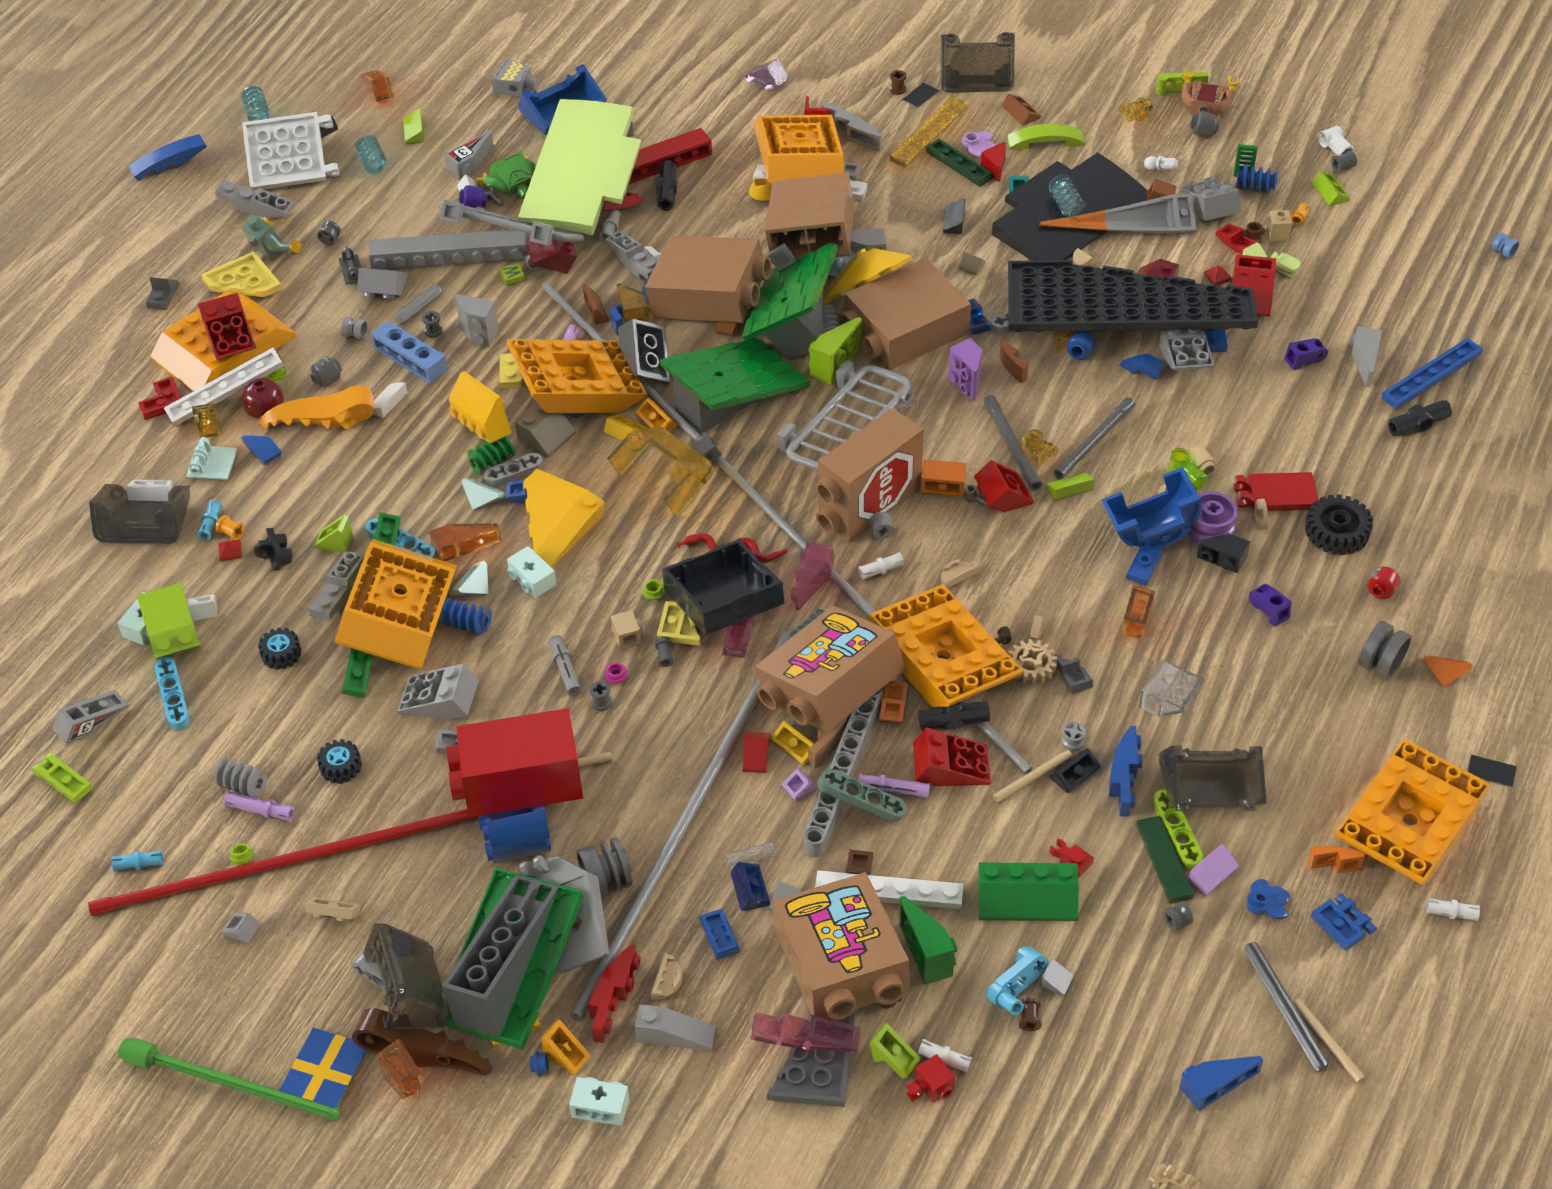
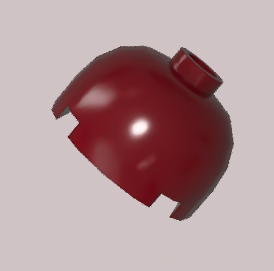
M256 379L246 385L242 393L243 407L249 416L258 418V416H263L275 406L283 404V392L279 385L270 379Z

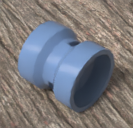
M1501 232L1495 237L1491 249L1495 252H1501L1504 257L1510 259L1518 250L1520 242L1515 239H1509L1508 235Z

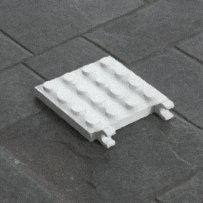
M317 112L242 122L249 183L252 191H257L259 188L264 190L326 181V175L331 177L340 176L337 163L328 165L324 163L320 127L333 128L330 114L318 116Z

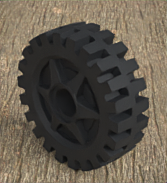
M1333 494L1328 495L1327 499L1323 496L1320 500H1316L1308 511L1305 525L1306 535L1310 537V542L1315 543L1318 549L1323 546L1324 552H1328L1330 549L1332 550L1331 554L1335 555L1337 551H1340L1341 555H1346L1347 551L1349 554H1353L1355 550L1358 552L1367 545L1372 532L1373 517L1370 515V510L1366 509L1365 504L1359 505V500L1357 499L1351 501L1350 496L1346 495L1345 499L1340 494H1337L1336 498H1334Z

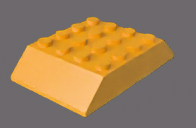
M226 291L216 298L234 294V292ZM238 294L257 349L216 360L199 309L162 331L150 357L151 360L193 392L271 348L277 349L297 335L296 332L248 296Z

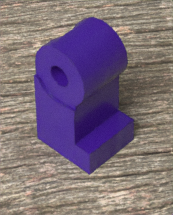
M1317 338L1292 342L1288 345L1284 359L1293 370L1301 368L1302 364L1321 362L1327 357L1328 350Z
M1263 584L1249 592V599L1252 605L1270 617L1269 622L1275 627L1291 617L1292 602L1270 585Z

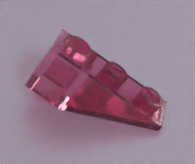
M806 543L805 550L801 551V567L796 570L795 575L796 587H793L791 590V600L794 601L796 610H800L831 576L835 560L832 545Z

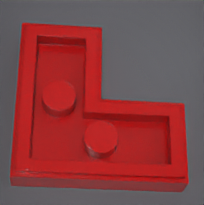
M173 377L153 382L157 396L138 402L145 420L166 414L164 407L181 399Z

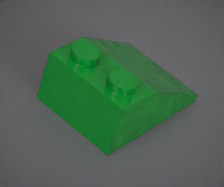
M901 896L899 900V926L924 984L952 977L953 969L956 965L954 954L957 952L954 938H949L944 927L907 897Z

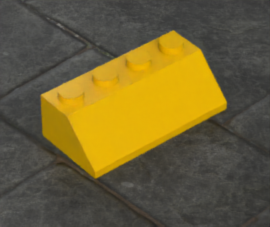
M461 372L449 396L451 406L449 411L452 417L457 418L462 425H466L471 432L474 431L481 439L483 438L488 443L511 434L501 397L467 372Z

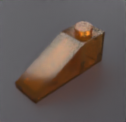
M379 69L361 74L374 101H379L381 104L389 102V98L394 97L388 75Z
M498 523L448 524L429 531L431 545L435 548L438 559L445 562L501 541Z

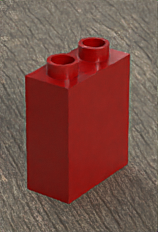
M569 708L457 726L458 745L446 746L452 800L465 799L469 817L584 799Z

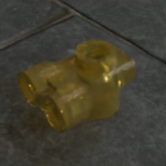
M1138 98L1136 102H1127L1120 105L1119 109L1122 115H1126L1129 122L1133 120L1144 121L1148 118V112L1153 110V105L1148 99Z
M1036 429L1028 431L1021 440V444L1027 448L1028 453L1032 454L1033 458L1041 464L1048 457H1053L1058 451V447L1051 442L1047 443L1044 441L1043 433Z

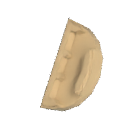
M961 559L951 561L943 568L941 585L944 584L948 589L980 572L981 566L974 561H971V563L961 561Z
M664 953L651 992V1000H662L671 997L682 985L683 970L672 955Z

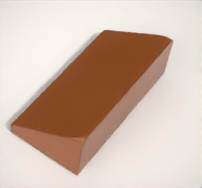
M1007 94L1002 107L1021 125H1026L1041 118L1040 114L1021 96Z
M583 284L584 300L594 323L597 325L608 322L609 318L599 295L587 284Z

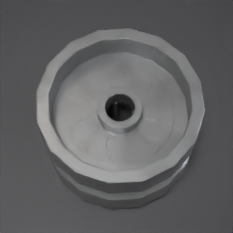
M1380 621L1367 638L1360 653L1358 665L1368 670L1376 667L1377 675L1387 680L1390 679L1403 662L1411 645L1412 635L1403 630H1399L1394 634L1393 625Z

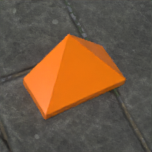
M1423 654L1422 658L1443 687L1472 668V663L1469 661Z

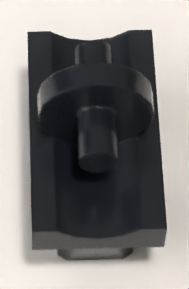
M266 528L268 536L264 541H258V544L254 547V554L256 557L263 558L264 560L269 558L273 571H278L281 564L291 563L293 553L291 549H281L287 546L285 534H275L273 528Z

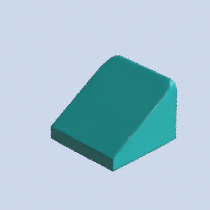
M1009 176V193L1027 182L1029 176Z

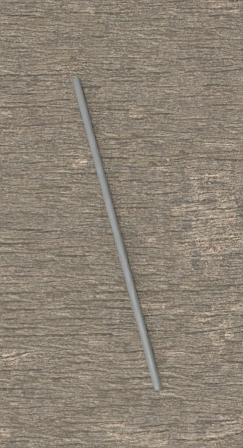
M784 631L773 652L793 637V634L789 631ZM759 678L755 682L608 946L609 955L601 958L570 1015L574 1019L581 1021L589 1007L590 998L600 977L617 957L759 700L757 695V688L761 686Z

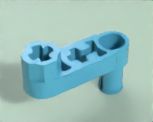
M1023 946L1020 948L1015 958L1016 964L997 978L986 992V997L997 1007H1003L1014 1016L1019 1015L1024 1008V1004L1016 996L1044 974L1048 966V959L1032 947Z

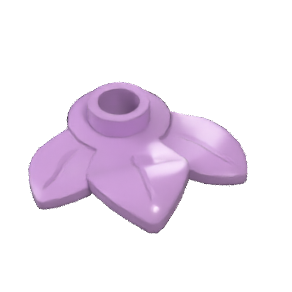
M968 132L962 138V145L968 148L969 153L973 156L981 157V152L995 146L990 141L993 133Z

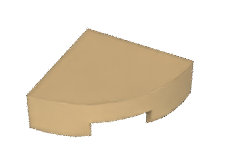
M1079 248L1073 253V264L1088 266L1092 263V257Z
M1257 499L1254 509V517L1260 530L1268 529V512L1265 499Z
M1041 615L1034 617L1030 637L1036 639L1040 637L1047 617Z

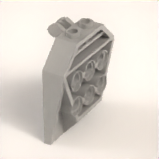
M539 855L533 859V866L528 861L522 862L520 864L522 873L519 874L582 891L583 894L581 907L568 934V941L552 977L608 956L609 948L598 876L560 857H551L545 861ZM583 922V927L579 931V926Z

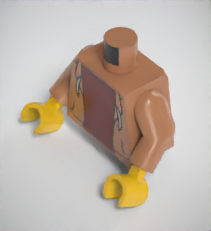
M1186 68L1184 69L1182 78L1185 80V83H1183L1182 100L1190 108L1191 115L1205 111L1218 116L1219 113L1230 108L1236 92L1234 89L1240 85L1239 77L1236 82L1232 83V75H1230L1228 78L1230 87L1227 89V86L1195 81L1190 83L1194 76V69H1192L1190 76L1185 74Z

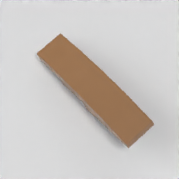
M851 714L829 732L821 728L818 729V741L808 749V763L814 768L841 741Z

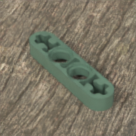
M826 769L818 778V786L823 792L889 821H899L906 813V804L900 798L836 770ZM827 778L831 779L832 785L828 783ZM846 786L855 788L857 795H850L846 790ZM868 796L876 797L878 805L871 804L868 801ZM892 806L896 807L897 813L893 812Z

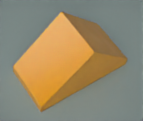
M557 1019L541 1038L543 1051L547 1053L548 1059L573 1075H576L591 1057L589 1052L560 1019Z

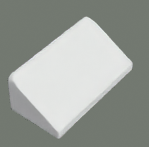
M391 383L373 402L374 415L384 419L407 394L406 383Z
M132 480L126 486L127 500L169 502L174 481Z
M212 594L186 599L193 621L213 618L218 615L216 595Z

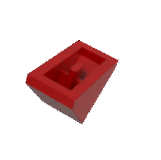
M1006 142L981 152L980 165L991 171L993 179L999 182L1001 181L1005 161Z
M747 731L744 736L743 772L766 773L770 733Z

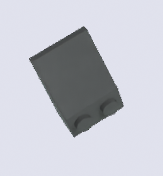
M631 319L618 328L619 345L633 374L640 378L670 383V373L660 365V359L668 357L665 326L637 319Z

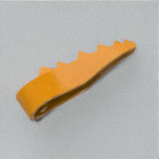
M356 385L334 394L288 401L267 411L261 416L260 424L263 428L267 429L270 424L276 426L279 422H284L288 426L293 422H301L306 427L311 424L323 425L326 429L342 427L348 430L356 423L367 420L374 414L372 391L367 386Z

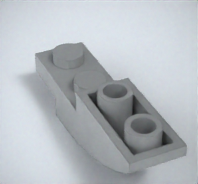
M225 179L215 191V197L233 203L234 210L260 217H285L294 205L293 201L261 188L255 192Z
M623 231L615 232L612 236L606 238V242L618 259L640 280L643 278L649 279L657 260L643 251L642 244Z
M346 551L342 554L328 573L327 584L309 607V616L330 620L335 613L340 614L347 604L365 555Z

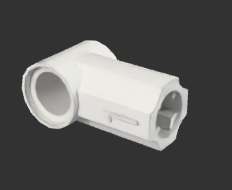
M1339 126L1319 132L1318 140L1322 147H1329L1338 156L1346 154L1349 150L1354 152V147L1344 138L1343 131Z

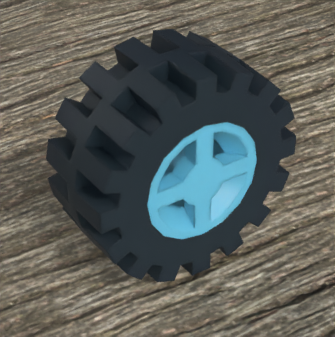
M279 627L276 631L271 629L269 634L267 632L264 633V638H260L258 648L261 659L271 669L273 666L275 670H279L280 667L287 669L286 666H293V662L297 663L298 657H301L300 642L293 630L289 632L288 628L282 630Z
M340 739V742L332 740L333 743H326V747H321L320 753L317 755L321 775L327 781L330 779L331 783L338 781V784H342L343 780L349 782L351 777L355 778L357 776L356 772L359 773L360 767H362L357 746L355 744L352 745V742L349 740L346 743L344 739Z

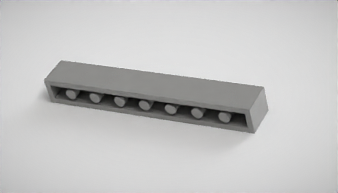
M504 230L369 240V259L371 269L524 260L525 256H528L525 240L527 237L525 232Z

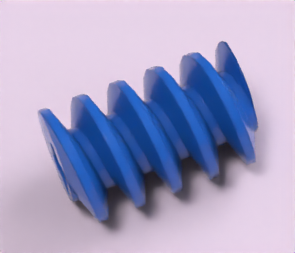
M1245 164L1243 169L1239 167L1236 188H1239L1243 183L1244 189H1247L1250 184L1253 191L1258 186L1259 192H1262L1264 187H1266L1267 193H1270L1272 188H1274L1275 192L1278 170L1276 169L1271 174V170L1268 168L1263 173V167H1260L1258 172H1256L1255 166H1252L1249 171L1248 166Z
M446 598L442 607L441 619L445 626L451 625L453 628L459 627L460 630H467L470 633L475 632L478 635H482L490 625L492 611L489 608L484 614L483 606H480L476 611L475 604H471L468 609L467 602H463L460 607L459 600H455L452 604V599Z

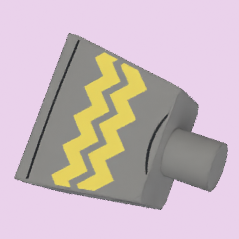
M506 58L492 77L493 93L521 96L527 88L537 89L538 79L532 77L529 66Z

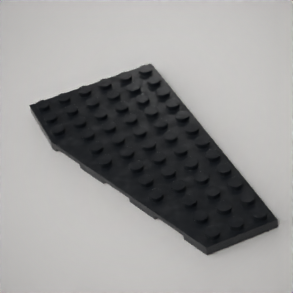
M1072 260L1008 261L1009 331L1062 332L1076 330L1082 332L1085 330L1145 331L1149 329L1164 331L1168 329L1228 330L1231 328L1248 330L1258 327V318L1252 288L1227 285L1226 288L1216 285L1195 283L1194 279L1165 275L1164 279L1156 278L1152 275L1133 274L1134 270L1110 266H1103V269L1093 266L1075 265Z

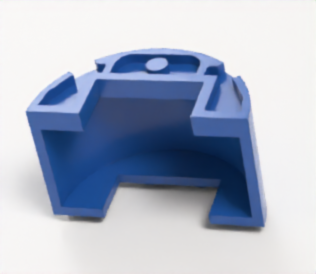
M1183 467L1162 475L1167 489L1165 492L1130 506H1126L1122 492L1101 500L1119 537L1125 544L1130 547H1140L1141 550L1161 549L1176 543L1191 531L1190 526L1194 521H1198L1200 516L1201 499Z
M536 806L478 817L484 840H488V843L484 844L488 861H493L494 864L551 852L550 835L544 807Z

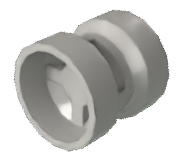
M345 317L341 326L342 336H355L356 339L363 340L367 334V321L362 319L356 321L353 318Z

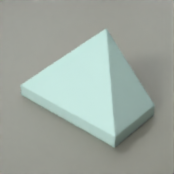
M462 480V485L473 510L500 501L506 497L505 492L477 480Z
M481 561L473 564L448 592L449 596L489 594L487 563Z

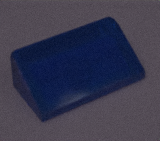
M738 862L731 870V877L741 911L769 906L770 900L759 864Z

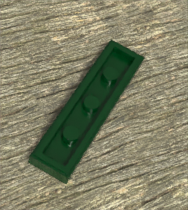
M937 139L926 146L928 154L979 187L993 179L991 171L941 139Z
M1160 815L1137 820L1136 826L1169 904L1193 899V891Z

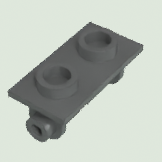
M346 247L342 251V258L338 259L345 283L348 285L358 282L359 268L362 267L358 254L354 255L353 250Z

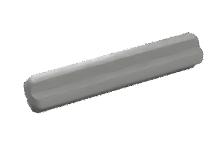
M437 284L430 286L394 315L395 320L400 324L404 323L442 293L441 287Z

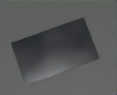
M922 83L902 100L920 107L939 90L926 83Z
M1471 754L1468 767L1469 773L1482 779L1513 786L1516 766Z

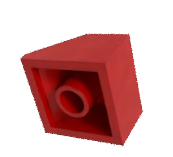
M990 460L974 475L978 484V490L986 498L985 503L993 510L997 509L1001 512H1007L1034 503L1018 472L996 461Z

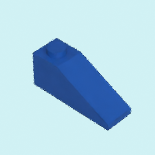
M1261 1056L1207 1061L1195 1067L1192 1065L1183 1071L1179 1088L1200 1111L1260 1073L1263 1058Z

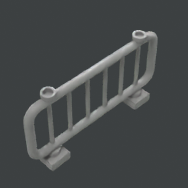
M443 200V204L439 205L441 220L461 224L463 217L529 233L531 234L529 241L543 245H551L552 239L564 242H581L584 239V236L580 233L554 228L553 225L535 221L533 223L519 221L518 218L485 211L483 207H468L449 200Z
M846 361L835 372L837 388L841 390L799 435H797L796 425L788 422L777 434L779 450L785 452L791 461L818 471V462L796 454L795 450L802 445L823 454L830 452L804 442L812 432L840 443L846 441L817 430L816 427L823 420L856 432L861 430L855 426L828 417L829 413L837 407L874 421L893 407L895 409L900 402L907 404L910 401V390L912 389L910 379L874 365L862 367L855 373L854 363ZM872 373L901 383L904 386L899 392H896L862 378L866 374ZM859 382L895 396L886 405L853 393L851 390ZM846 395H850L882 407L883 410L876 417H873L839 403Z

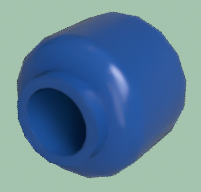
M1086 330L1082 332L1075 331L1067 342V352L1074 359H1087L1094 350L1096 341L1094 336Z

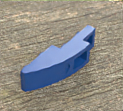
M1131 726L1126 731L1118 744L1112 761L1109 796L1118 797L1119 816L1129 817L1130 808L1135 807V793H1131L1130 788L1134 787V778L1137 776L1138 768H1142V754H1138V749H1141V735H1137L1136 726Z

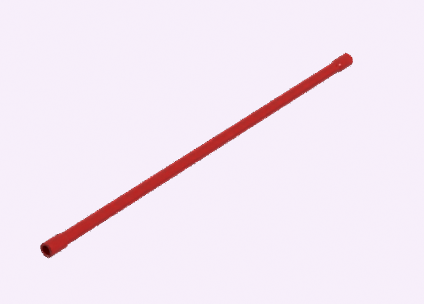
M467 809L115 897L88 902L91 916L114 911L118 908L477 819L480 816L469 817Z

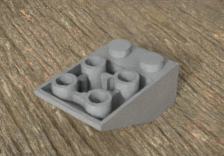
M1210 177L1203 179V182H1188L1186 186L1179 187L1182 194L1192 195L1194 213L1204 221L1241 213L1239 190L1231 185L1224 184L1223 181Z
M1168 329L1161 331L1159 345L1162 356L1173 371L1211 368L1215 366L1204 330Z
M464 663L410 675L397 712L399 714L446 720L468 716L479 679Z

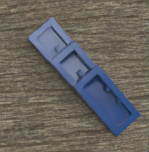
M200 134L183 138L144 155L130 164L129 168L133 176L139 181L153 170L158 175L172 164L176 168L180 167L204 150L207 145Z

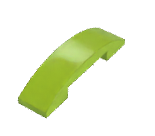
M1063 124L1033 125L1012 132L1007 137L1010 150L1029 149V143L1065 141L1066 146L1085 144L1082 130Z

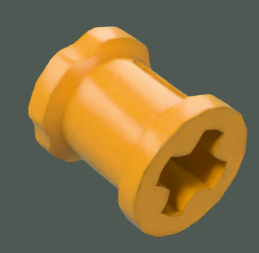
M223 515L216 522V531L220 534L225 533L229 535L232 540H239L245 531V525L242 522H234L230 520L229 516Z

